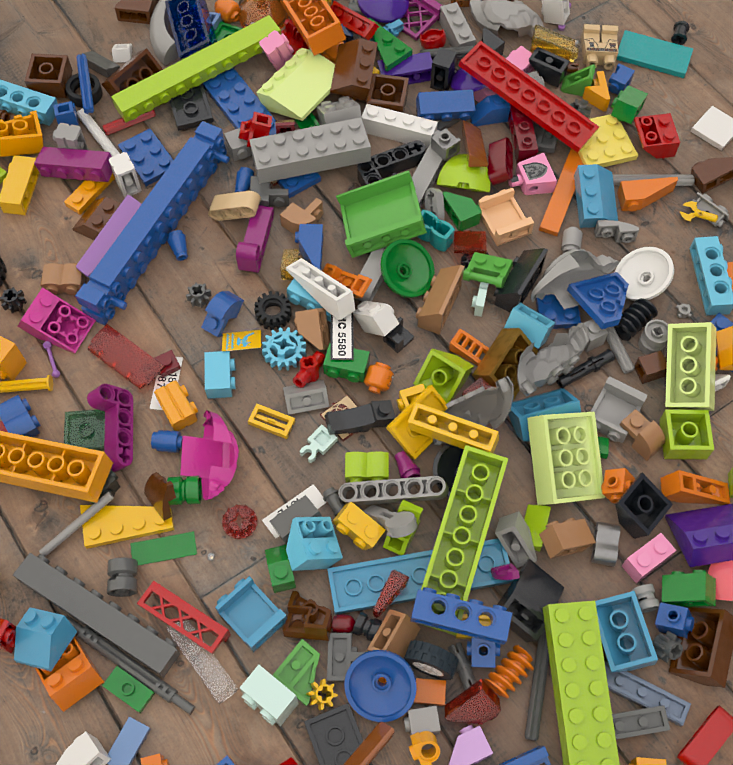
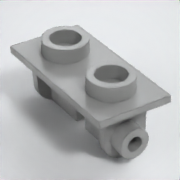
M697 192V201L695 199L692 201L697 202L696 206L699 210L718 215L716 222H708L715 227H722L725 223L723 219L729 220L728 210L722 205L717 206L714 204L712 198L707 194L702 195Z

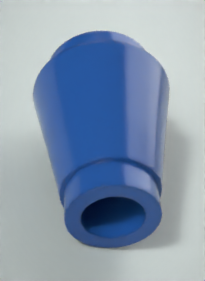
M241 167L237 171L235 192L249 190L251 176H254L252 169Z
M181 230L170 232L167 235V242L178 261L187 259L186 235Z

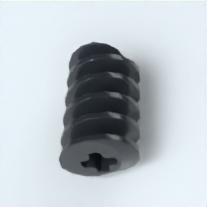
M637 299L622 313L619 325L613 326L619 338L629 341L631 337H634L637 332L642 330V327H645L649 321L658 315L657 308L646 299Z

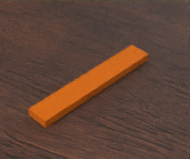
M572 148L539 228V231L558 236L575 192L574 174L578 165H584L579 154Z

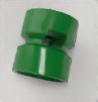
M187 476L186 480H183L182 477H168L167 482L171 481L173 483L176 495L175 499L168 502L169 505H182L184 501L187 504H201L202 485L200 476Z

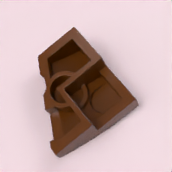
M155 472L147 480L144 494L163 521L172 517L168 502L175 499L176 495L173 483L171 481L167 482L164 476Z
M292 591L287 606L289 613L283 628L284 637L329 641L332 611L324 606H318L312 599L307 601L300 597L299 592Z

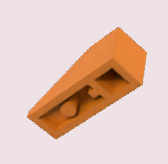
M678 177L621 181L617 191L621 211L632 212L641 210L674 191Z
M681 470L660 478L661 491L670 501L696 504H730L728 483Z

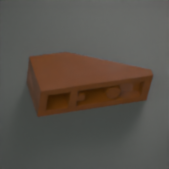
M733 157L707 159L703 162H697L691 168V174L695 179L694 183L702 194L733 179Z

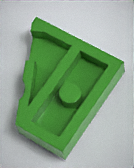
M301 639L272 676L293 692L302 704L307 706L310 696L306 695V693L312 690L311 683L315 679L320 653Z

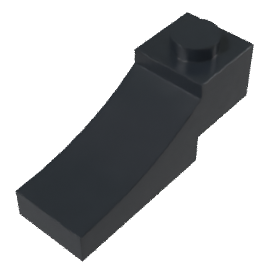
M391 400L371 401V403L363 406L327 412L324 416L329 435L368 432L370 428L387 427L396 418Z

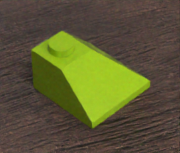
M432 348L413 384H424L425 389L432 385L444 401L449 403L465 384L474 365L457 355Z

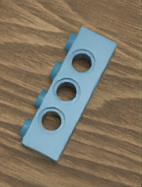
M0 80L1 110H6L8 113L16 115L21 114L22 117L30 115L32 111H37L39 124L51 125L55 119L53 105L58 104L55 97Z
M718 236L694 238L689 249L706 316L717 315L718 313L722 315L730 314L733 309L732 279L728 276V265L723 257V246L720 244Z

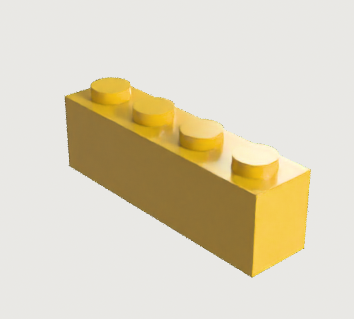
M417 402L408 420L411 431L464 449L465 445L494 454L499 441V431Z

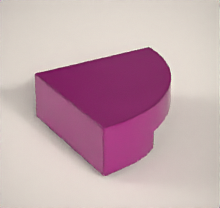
M512 563L491 569L492 577L495 579L512 580L520 578L518 569Z

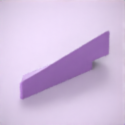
M131 195L125 197L77 263L76 268L85 276H90L141 206V203Z

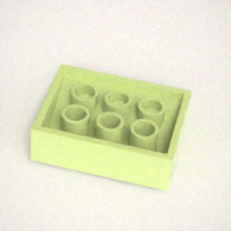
M301 48L256 93L260 102L268 111L303 121L330 94L335 64L320 54L314 56L311 50Z
M595 412L550 414L527 418L537 505L605 498L601 489L603 474Z

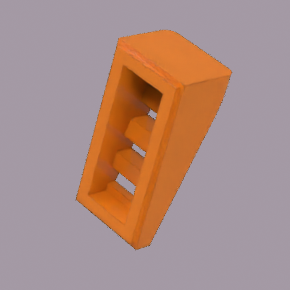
M462 329L457 331L449 345V351L477 366L481 362L479 357L482 352L486 354L489 350L487 346ZM470 345V348L466 350V346ZM475 348L478 349L477 353L473 355L472 353Z

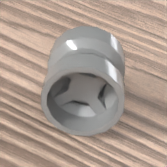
M653 584L641 585L631 590L635 591L642 613L651 612L659 608L660 603L654 596L655 589Z

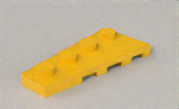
M80 505L81 514L92 505ZM104 506L82 525L86 549L175 530L173 516L163 521L153 506Z

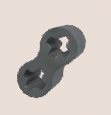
M603 522L596 523L594 531L596 543L593 544L592 563L615 567L618 557L620 526Z

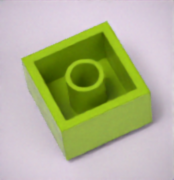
M709 410L664 411L659 420L660 428L665 435V444L663 445L664 459L707 460L714 451Z

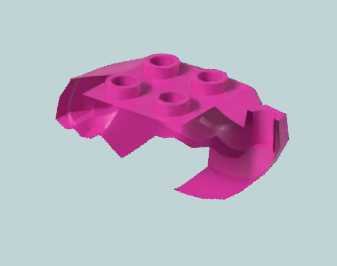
M206 410L203 415L207 419L203 424V427H205L203 438L183 436L180 475L200 476L202 478L203 498L209 500L223 492L224 487L228 486L233 479L237 469L239 449L233 433L228 430L223 419L217 413Z

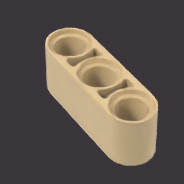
M254 191L215 195L208 215L218 221L254 217L259 207L261 196Z

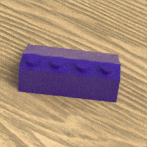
M733 504L665 515V519L690 567L733 560Z

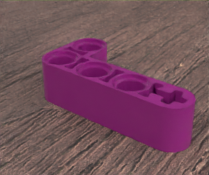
M259 205L256 215L250 217L244 241L238 242L236 249V260L239 270L259 273L274 219L273 207Z
M101 384L88 393L87 401L92 408L105 411L104 452L113 462L111 470L116 473L129 466L133 461V396L126 389L110 384Z

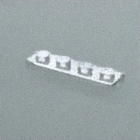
M189 620L183 621L186 631H196ZM170 626L166 628L219 705L239 690L214 654L212 655Z

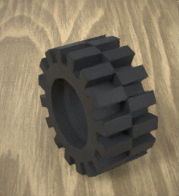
M268 291L269 295L263 293V298L259 296L257 298L258 302L254 304L256 320L260 326L264 325L265 329H268L270 326V330H274V327H277L279 330L281 324L285 327L287 325L286 321H290L292 315L291 305L288 297L285 298L283 293L279 296L278 291H275V294H272V291ZM271 306H277L281 309L277 315H268L265 311Z

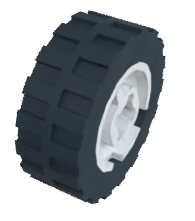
M417 640L410 641L404 660L413 669L443 680L453 679L459 659L449 651L431 643Z

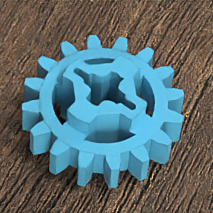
M280 327L277 333L272 330V336L266 335V342H262V354L265 362H270L272 368L278 365V370L286 367L288 371L290 365L296 368L297 361L299 362L302 356H306V342H303V336H298L297 330L293 331V333L290 332V327L286 331H283Z

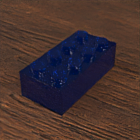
M206 0L165 1L178 56L181 60L217 42Z

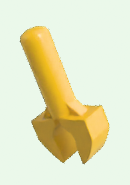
M693 201L686 202L683 206L690 207L694 213L686 214L680 212L684 220L690 222L695 217L711 222L718 220V215L699 210L696 206L697 202Z

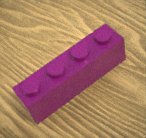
M43 147L34 162L39 173L44 177L108 182L113 173L109 162L112 156L110 152Z

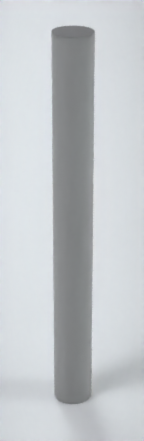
M108 491L97 503L89 507L40 549V554L46 557L113 500V495Z

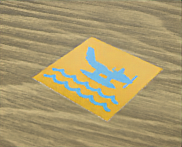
M261 330L223 333L222 351L261 348Z

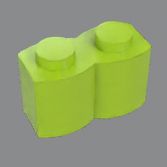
M388 452L345 453L346 483L389 479Z

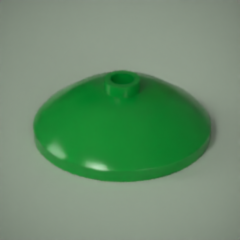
M410 239L396 240L388 245L382 254L380 263L381 273L384 281L393 292L402 297L414 298L426 293L430 289L432 278L435 275L434 263L428 251L421 244Z

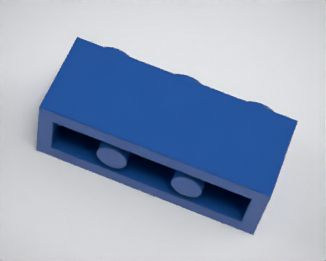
M473 90L419 92L416 97L417 117L433 121L468 120L472 118L476 111Z

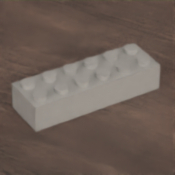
M362 117L250 139L251 152L259 184L371 161V146Z

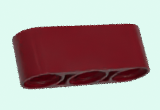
M508 137L489 144L488 175L493 185L513 178V147Z

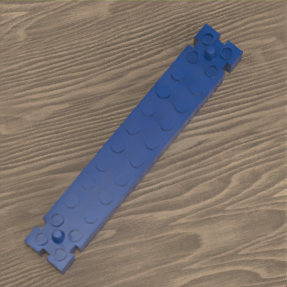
M202 121L195 130V136L193 138L190 137L90 274L89 282L87 284L84 283L75 295L78 303L82 305L83 313L95 319L96 322L106 325L114 317L115 307L122 310L126 309L127 303L124 302L126 295L130 289L135 287L140 275L145 273L147 265L156 257L161 245L166 243L167 235L176 229L178 221L187 213L192 201L194 202L197 199L199 191L206 186L211 174L216 172L217 163L224 162L227 164L229 162V156H226L227 150L221 128Z

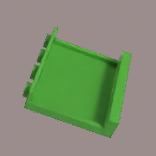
M409 170L336 195L341 207L347 237L345 244L352 258L386 247L396 240L410 239L427 233L415 185Z

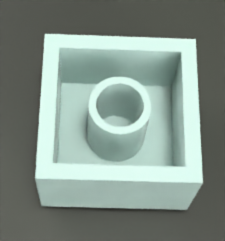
M260 665L255 668L240 686L243 693L241 697L244 699V702L253 710L258 707L261 710L260 714L272 726L276 723L281 727L299 704L296 695Z

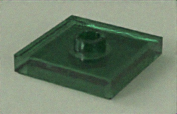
M95 409L65 412L64 444L104 451L105 411Z

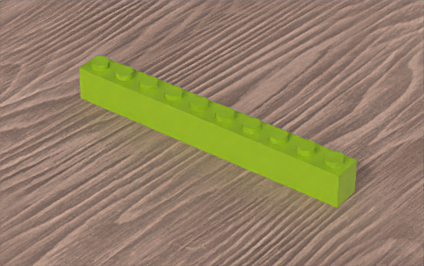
M268 15L111 96L114 106L125 123L134 120L155 107L167 103L171 98L184 94L190 88L197 87L203 82L215 78L218 74L230 70L241 62L261 54L263 49L259 42L268 37L274 30L281 35V29Z

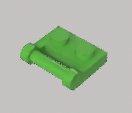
M474 252L467 269L464 270L463 280L488 283L502 289L513 266V260Z

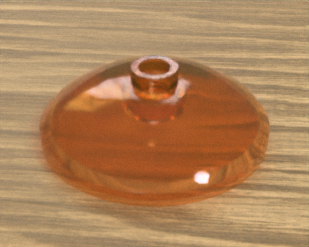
M244 0L240 4V17L238 20L241 26L245 28L251 25L252 22L255 23L270 15L281 29L285 26L284 22L286 19H289V15L279 0Z

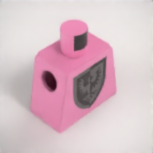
M541 153L519 162L515 175H513L511 180H508L510 187L520 186L524 195L554 192L557 180L545 154Z

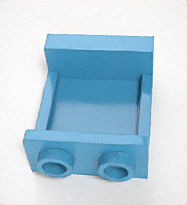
M249 576L246 580L244 578L241 579L229 595H223L217 601L218 605L215 609L254 653L285 624L287 615L272 603Z

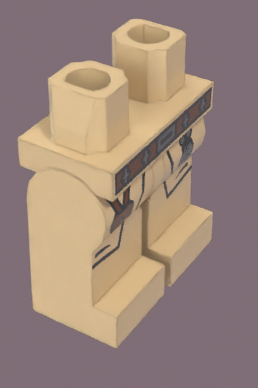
M584 24L581 35L583 64H586L587 67L594 64L595 68H597V65H604L605 70L613 69L618 55V26L602 25L600 31V25Z

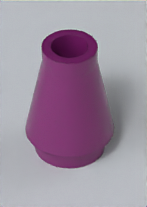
M405 451L395 455L394 458L398 466L400 478L421 477L419 467L409 458Z

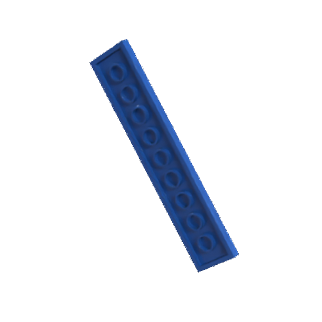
M234 67L202 83L206 92L235 129L240 128L242 121H249L253 117L254 112L272 116ZM273 116L269 135L276 134V120ZM318 172L280 179L277 180V183L282 189L289 190V198L319 183L321 176Z

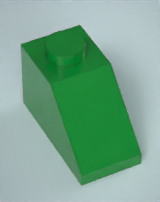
M443 192L444 210L459 232L480 223L482 211L472 198Z
M286 545L265 550L274 593L296 588L293 571L286 552Z

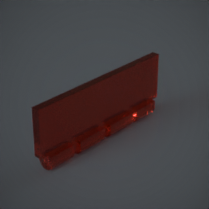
M108 324L90 341L91 344L88 346V351L100 358V360L125 379H129V382L139 389H142L146 384L149 386L165 368L164 365Z

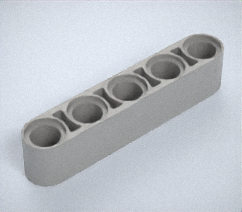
M428 476L344 483L339 488L338 494L340 499L346 504L352 502L358 506L400 503L402 500L408 502L440 500L447 496L449 488L443 478ZM436 483H441L443 485L442 490L438 493L432 492V487ZM420 485L419 493L411 494L412 486ZM397 486L399 489L398 493L395 496H389L390 488ZM371 488H376V495L369 498L367 496L368 491ZM352 489L355 490L354 497L347 499V492Z

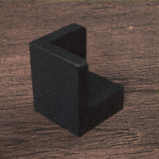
M401 317L397 319L399 325L386 336H383V341L396 353H399L414 339V335L403 327V318Z

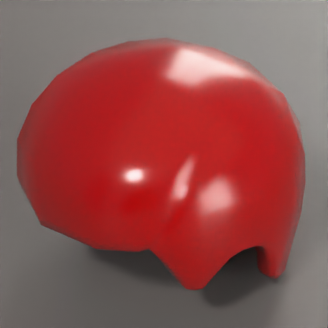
M430 29L420 34L422 48H443L446 43L445 31L443 29Z

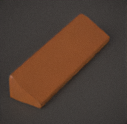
M463 120L462 134L468 166L487 167L488 162L481 129Z
M380 722L344 765H369L394 736L395 730L384 722Z

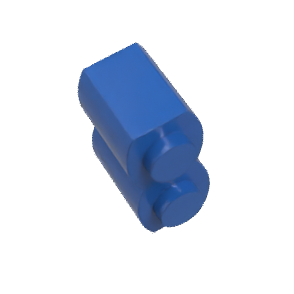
M19 395L0 404V418L8 433L34 437L40 434L37 427L41 425L35 415H30L29 410L32 408L26 398L22 400Z

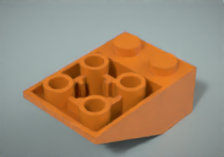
M75 636L52 671L35 667L49 696L63 712L104 683L95 665Z

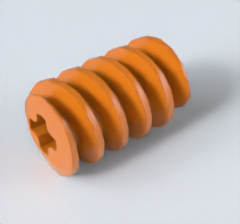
M514 645L513 651L507 653V658H503L501 665H496L495 672H490L488 674L489 679H484V681L496 694L508 699L509 695L506 690L516 691L512 683L515 682L521 685L522 682L519 676L528 677L525 669L534 670L531 664L533 658L522 647Z

